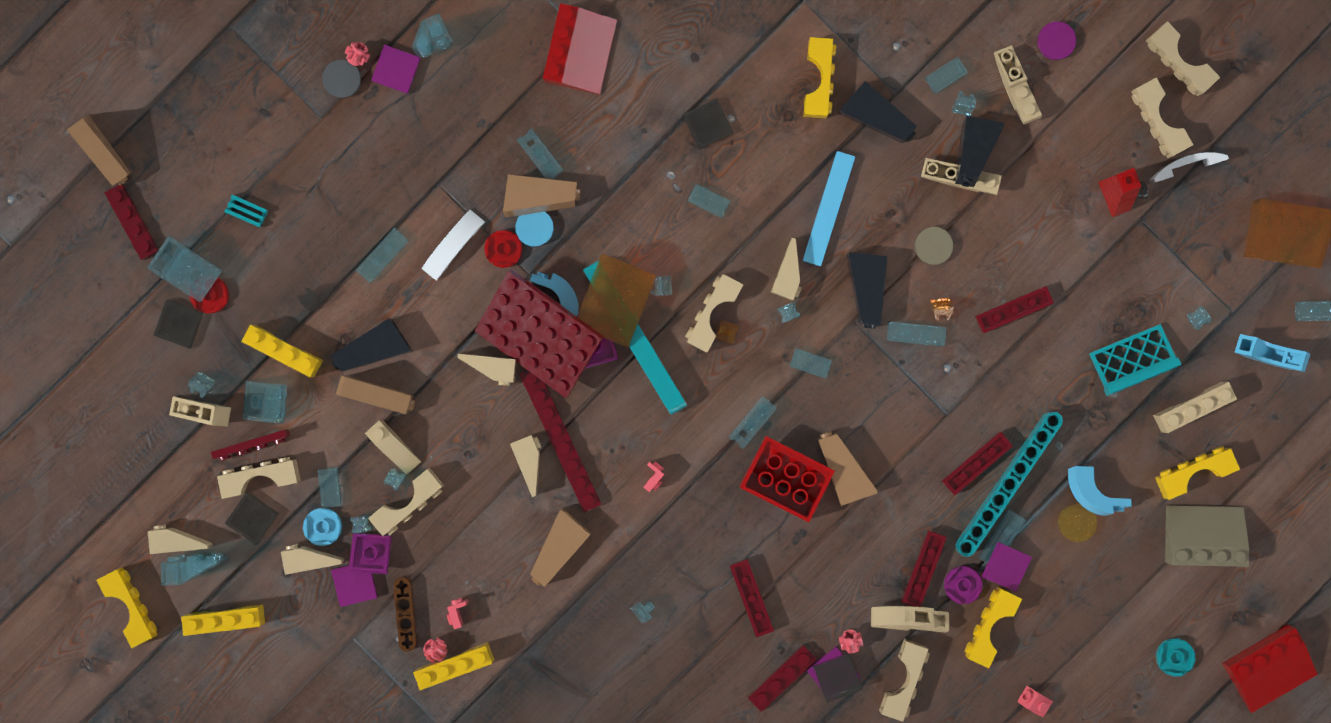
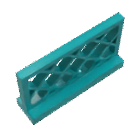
M1161 324L1089 353L1105 388L1106 396L1137 385L1181 365L1179 358H1176ZM1158 330L1161 337L1159 343L1149 340L1151 332ZM1136 338L1144 341L1141 351L1131 347L1133 340ZM1147 343L1157 346L1154 356L1143 352ZM1121 346L1126 348L1123 358L1113 354L1115 347ZM1159 349L1167 350L1170 358L1163 360L1156 357ZM1129 350L1139 353L1136 363L1126 359ZM1100 353L1108 355L1106 365L1098 363L1095 355ZM1142 355L1152 358L1150 366L1145 367L1139 364ZM1111 357L1122 361L1119 370L1108 367ZM1124 362L1135 366L1131 374L1121 372ZM1106 370L1117 373L1114 381L1107 383L1104 376Z

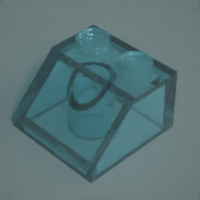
M246 381L243 419L283 423L287 385Z

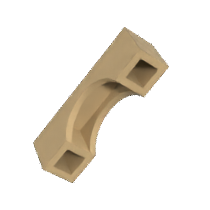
M1167 21L1146 40L1148 47L1151 51L1157 52L1160 55L1163 64L1168 67L1170 66L1174 70V75L1188 85L1187 89L1192 94L1199 96L1209 89L1220 77L1208 64L1193 66L1182 60L1178 53V41L1181 35Z
M1157 77L1131 91L1134 103L1139 105L1142 111L1141 116L1145 122L1149 123L1151 127L1150 132L1160 143L1159 148L1164 156L1166 155L1167 158H1170L1193 146L1184 128H1172L1161 119L1159 105L1166 94Z
M724 274L721 277L717 276L712 285L715 287V290L712 294L708 293L703 302L706 304L704 310H699L694 319L697 321L695 327H690L685 336L688 338L687 343L706 353L716 337L710 327V314L712 310L720 303L734 302L743 284Z
M1220 382L1205 389L1200 395L1181 404L1164 409L1153 416L1160 431L1169 433L1237 400L1229 382Z
M290 457L278 459L279 463L276 464L267 461L260 463V467L253 468V465L241 467L242 471L234 472V469L222 471L223 475L217 476L221 498L245 494L250 480L258 475L271 478L278 487L301 482L297 460H291Z
M430 468L412 481L414 496L409 505L404 508H392L384 505L368 518L382 536L387 533L390 536L398 529L397 524L401 521L406 523L413 517L411 513L414 510L418 509L420 511L428 504L426 500L431 496L434 499L443 492L441 488L444 484Z
M907 639L903 640L898 657L906 666V681L898 690L885 692L879 709L882 715L902 722L905 717L909 716L911 710L909 706L911 699L914 700L917 693V688H915L917 681H921L923 676V670L921 669L923 664L927 663L930 655L926 646Z

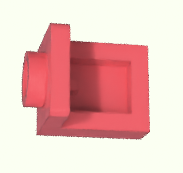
M649 461L647 465L655 473L644 485L648 492L652 489L655 491L661 485L660 479L664 476L662 472L664 468L656 461L654 463Z
M458 598L452 600V604L447 607L449 611L447 619L449 625H453L454 629L463 626L459 608L466 606L469 603L468 599Z
M1026 686L1018 699V703L1043 718L1053 703L1052 700L1029 686Z

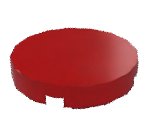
M499 230L487 238L484 251L486 258L491 264L499 268H508L519 261L523 248L522 242L517 235L511 231Z
M211 275L202 276L197 279L189 292L190 301L193 306L206 314L219 312L226 306L229 299V290L225 282Z

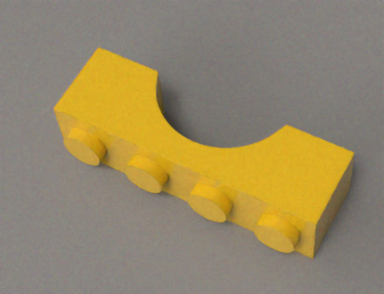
M814 37L809 39L807 60L818 67L821 74V84L816 91L805 96L803 117L827 118L828 113L831 114L832 102H829V94H833L834 86L833 83H830L831 75H834L835 64H832V56L836 54V45L833 44V39Z
M250 325L241 341L308 377H315L323 362L322 359L284 342L257 325Z
M1220 446L1213 449V453L1206 455V453L1198 455L1190 463L1185 461L1179 463L1176 469L1171 470L1169 468L1159 472L1160 475L1155 477L1163 498L1170 500L1187 493V484L1190 477L1199 470L1208 469L1219 477H1224L1240 470L1232 449Z
M122 567L96 581L105 597H116L127 605L130 618L123 633L132 649L157 636V628L154 622L150 621L146 606L141 604L138 598L139 592L132 586L129 573Z
M999 587L992 591L989 598L991 602L988 608L985 607L981 614L983 619L980 625H976L973 631L974 638L972 642H968L965 648V656L968 659L987 668H990L997 653L990 640V631L993 624L1000 618L1014 617L1022 601L1020 597Z
M263 604L217 612L187 613L181 617L183 636L260 627L265 624Z
M486 642L454 657L416 668L413 674L419 690H423L488 666L494 662V657L489 643Z

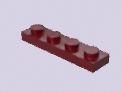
M117 185L104 192L140 260H145L159 252L156 243L124 185Z
M1044 286L976 315L975 318L982 334L1054 304L1047 286Z
M289 429L212 451V459L219 458L220 461L230 459V454L237 453L240 456L249 453V449L253 447L259 450L268 447L267 443L273 441L275 445L286 442L285 438L290 437Z
M999 431L941 481L955 496L1011 449L1013 445Z
M927 530L901 600L902 603L913 607H921L945 544L946 536Z
M748 559L729 565L756 638L774 632Z
M802 645L748 696V699L762 712L817 659Z

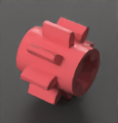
M352 42L344 52L347 54L346 59L354 66L363 65L370 57L367 53V46L361 42Z
M854 629L844 631L843 637H839L841 650H846L849 654L858 652L859 646H863L861 633H856Z
M438 637L435 641L430 639L424 645V656L432 663L435 660L442 661L447 654V645Z

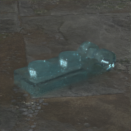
M532 128L527 131L526 135L516 139L546 179H554L564 171ZM533 139L535 144L529 147L527 143Z
M761 396L728 438L738 442V446L744 449L777 408ZM742 429L748 433L745 438L739 434Z

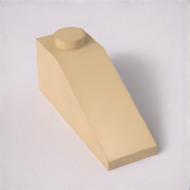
M791 238L771 293L794 300V297L798 298L802 287H799L800 275L796 239Z
M458 354L457 358L492 380L499 381L498 385L510 386V382H515L516 359Z
M173 396L169 415L208 425L228 427L231 407Z
M379 420L365 433L406 475L421 463L418 457L384 420Z
M532 434L510 445L531 496L534 497L537 495L539 448H541L538 437L534 438Z
M166 525L154 526L153 530L148 531L150 554L208 549L212 547V543L175 528H166Z
M297 544L286 546V550L281 552L285 575L339 565L345 562L343 557L304 546L298 547Z

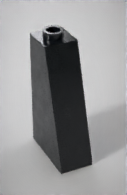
M866 81L838 111L840 115L900 143H903L905 140L909 142L916 134L914 130L917 126Z
M966 116L961 130L955 184L964 187L975 186L1000 136L1004 123Z
M849 252L847 253V260L859 324H864V328L875 329L876 325H881L888 256Z
M388 318L332 354L333 360L331 362L336 370L340 369L341 372H345L410 353L413 350L393 319Z

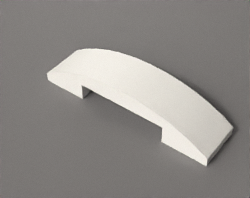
M1220 153L1189 155L1161 168L1151 177L1149 182L1152 184L1174 177L1172 169L1203 160L1204 167L1229 158L1228 155Z
M469 210L438 245L422 269L437 281L449 267L448 265L470 238L477 233L485 221Z

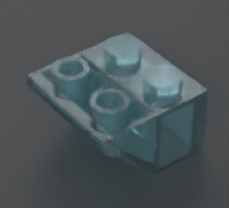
M439 13L420 23L412 45V49L418 57H428L433 54L432 51L438 48L440 50L445 49L453 42L449 30Z

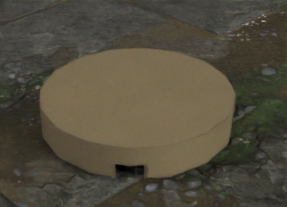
M929 227L918 234L914 250L922 262L928 265H938L950 257L953 251V241L946 230L940 227Z

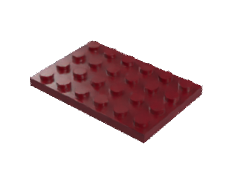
M512 269L505 275L475 329L477 334L510 358L516 359L518 364L565 398L570 395L604 338L602 334Z

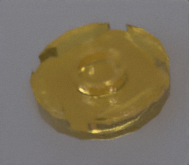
M1073 504L1062 510L1058 519V527L1062 535L1068 540L1083 542L1094 535L1097 529V518L1095 513L1088 511L1081 504Z

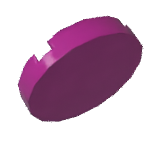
M1054 21L1048 23L1040 30L1037 36V46L1041 54L1050 60L1066 58L1073 52L1076 46L1074 30L1063 22Z
M969 566L954 567L947 573L944 579L946 594L952 601L958 604L972 603L979 598L982 592L981 576Z

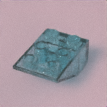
M170 236L167 237L147 267L156 275L199 302L204 299L222 272L214 264Z
M214 553L204 557V554H192V556L185 557V554H175L167 557V560L161 562V586L182 585L229 560V556H223V553Z

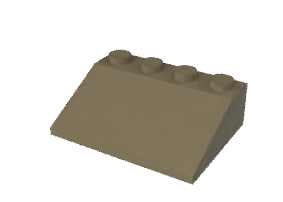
M1166 505L1165 563L1187 566L1249 567V543L1244 507Z

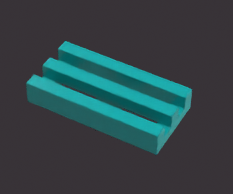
M231 195V200L228 202V207L224 212L261 228L268 210L235 195ZM239 201L263 213L262 215L256 214L234 203ZM232 207L260 219L259 222L231 211Z

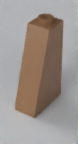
M89 115L67 129L112 186L116 183L120 186L129 179L127 175L130 171Z
M508 175L503 207L504 217L508 218L575 207L576 200H580V189H577V182Z
M348 375L341 376L336 395L403 414L413 411L415 405L414 395Z
M831 431L821 434V438L817 439L826 466L835 470L831 481L839 504L842 506L877 494L876 488L836 433L832 434Z
M563 508L559 511L530 573L532 581L538 586L542 584L545 587L591 534Z

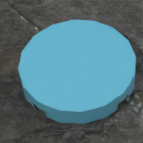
M546 212L521 215L517 218L515 225L516 234L524 244L532 247L547 243L554 231L553 221Z
M329 508L315 509L304 520V535L314 545H330L341 534V518L335 511Z

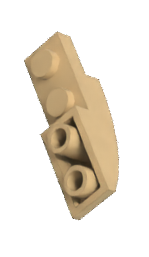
M1012 45L994 52L1003 84L1014 110H1017L1023 125L1041 118V111L1027 84V77Z
M929 158L925 159L921 174L923 178L966 190L998 195L1002 175L982 171L974 187H964L955 184L956 164Z
M872 607L871 627L906 631L917 629L948 632L949 612L934 611V608Z

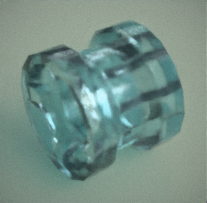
M795 302L777 309L778 313L782 316V323L800 316L799 312L795 310Z
M1199 306L1194 313L1187 315L1189 322L1196 330H1200L1202 325L1209 324L1212 321L1210 315L1202 306Z
M393 467L383 484L386 486L390 485L393 487V490L398 491L406 478V474L398 473L397 469Z
M370 516L351 517L350 521L353 523L352 533L371 531V526L368 524Z

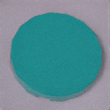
M1169 638L1159 645L1156 652V662L1164 673L1173 677L1183 676L1193 668L1195 652L1187 641L1180 638Z

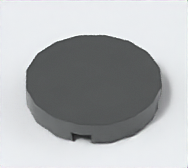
M336 60L325 68L322 82L325 89L332 96L347 98L353 96L359 90L361 75L359 69L347 60Z

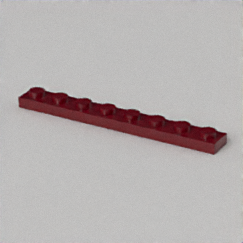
M528 370L520 373V378L584 513L601 505V501L545 383Z

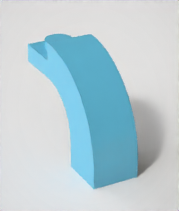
M540 272L537 275L532 274L531 282L552 289L558 295L560 305L579 317L577 295L566 280L554 273L551 280L548 279V275Z
M1240 334L1235 353L1244 357L1302 372L1306 371L1310 358V353L1282 347L1257 337Z
M1074 466L1068 469L1071 491L1076 500L1088 511L1107 516L1114 514V512H1124L1125 508L1132 507L1131 499L1109 498L1097 489L1094 481V467Z

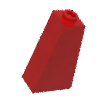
M1134 168L1098 182L1112 217L1132 209L1141 188V183Z

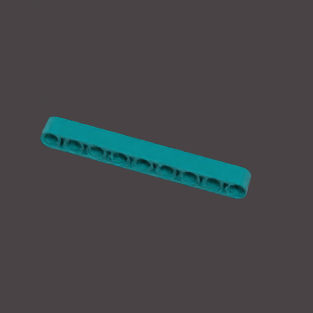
M600 260L583 269L670 415L687 406L686 402Z
M1046 412L1041 417L957 540L955 548L958 553L965 557L972 556L1061 427L1063 419L1059 413ZM1054 415L1056 422L1051 426L1048 423V418ZM1040 431H1043L1045 439L1040 442L1037 439V435ZM1029 447L1034 448V455L1032 457H1028L1026 454ZM1018 463H1022L1024 466L1023 471L1017 473L1015 470ZM1007 479L1013 481V485L1009 489L1005 488V481ZM996 495H1001L1002 501L1000 504L996 505L994 503V497ZM989 510L991 518L984 520L983 513ZM979 526L981 529L980 534L973 536V528ZM968 542L970 544L969 550L962 552V544Z

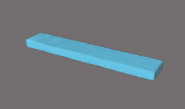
M839 151L836 152L802 260L804 262L821 267L855 156Z

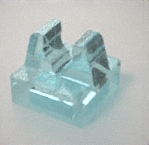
M960 91L953 104L952 112L971 116L977 99L974 98L973 94H970L968 97L964 96L963 92Z
M656 276L650 280V283H655V290L650 291L651 294L656 296L672 295L671 276Z
M197 372L189 380L188 387H190L191 393L197 391L201 393L200 397L203 398L214 386L215 380Z
M651 601L644 605L640 602L633 605L631 610L641 623H646L652 618L649 612L655 607Z

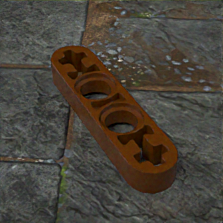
M402 576L395 580L393 585L398 642L401 650L410 652L417 645L411 580ZM401 580H403L404 584L408 585L404 588V593H409V596L398 597V594H402V588L398 587ZM402 599L408 600L410 604L406 610L401 609L399 606V602ZM404 618L411 621V627L408 629L401 626V621ZM412 631V634L408 636L409 641H413L410 647H407V644H403L406 640V634L402 635V632Z

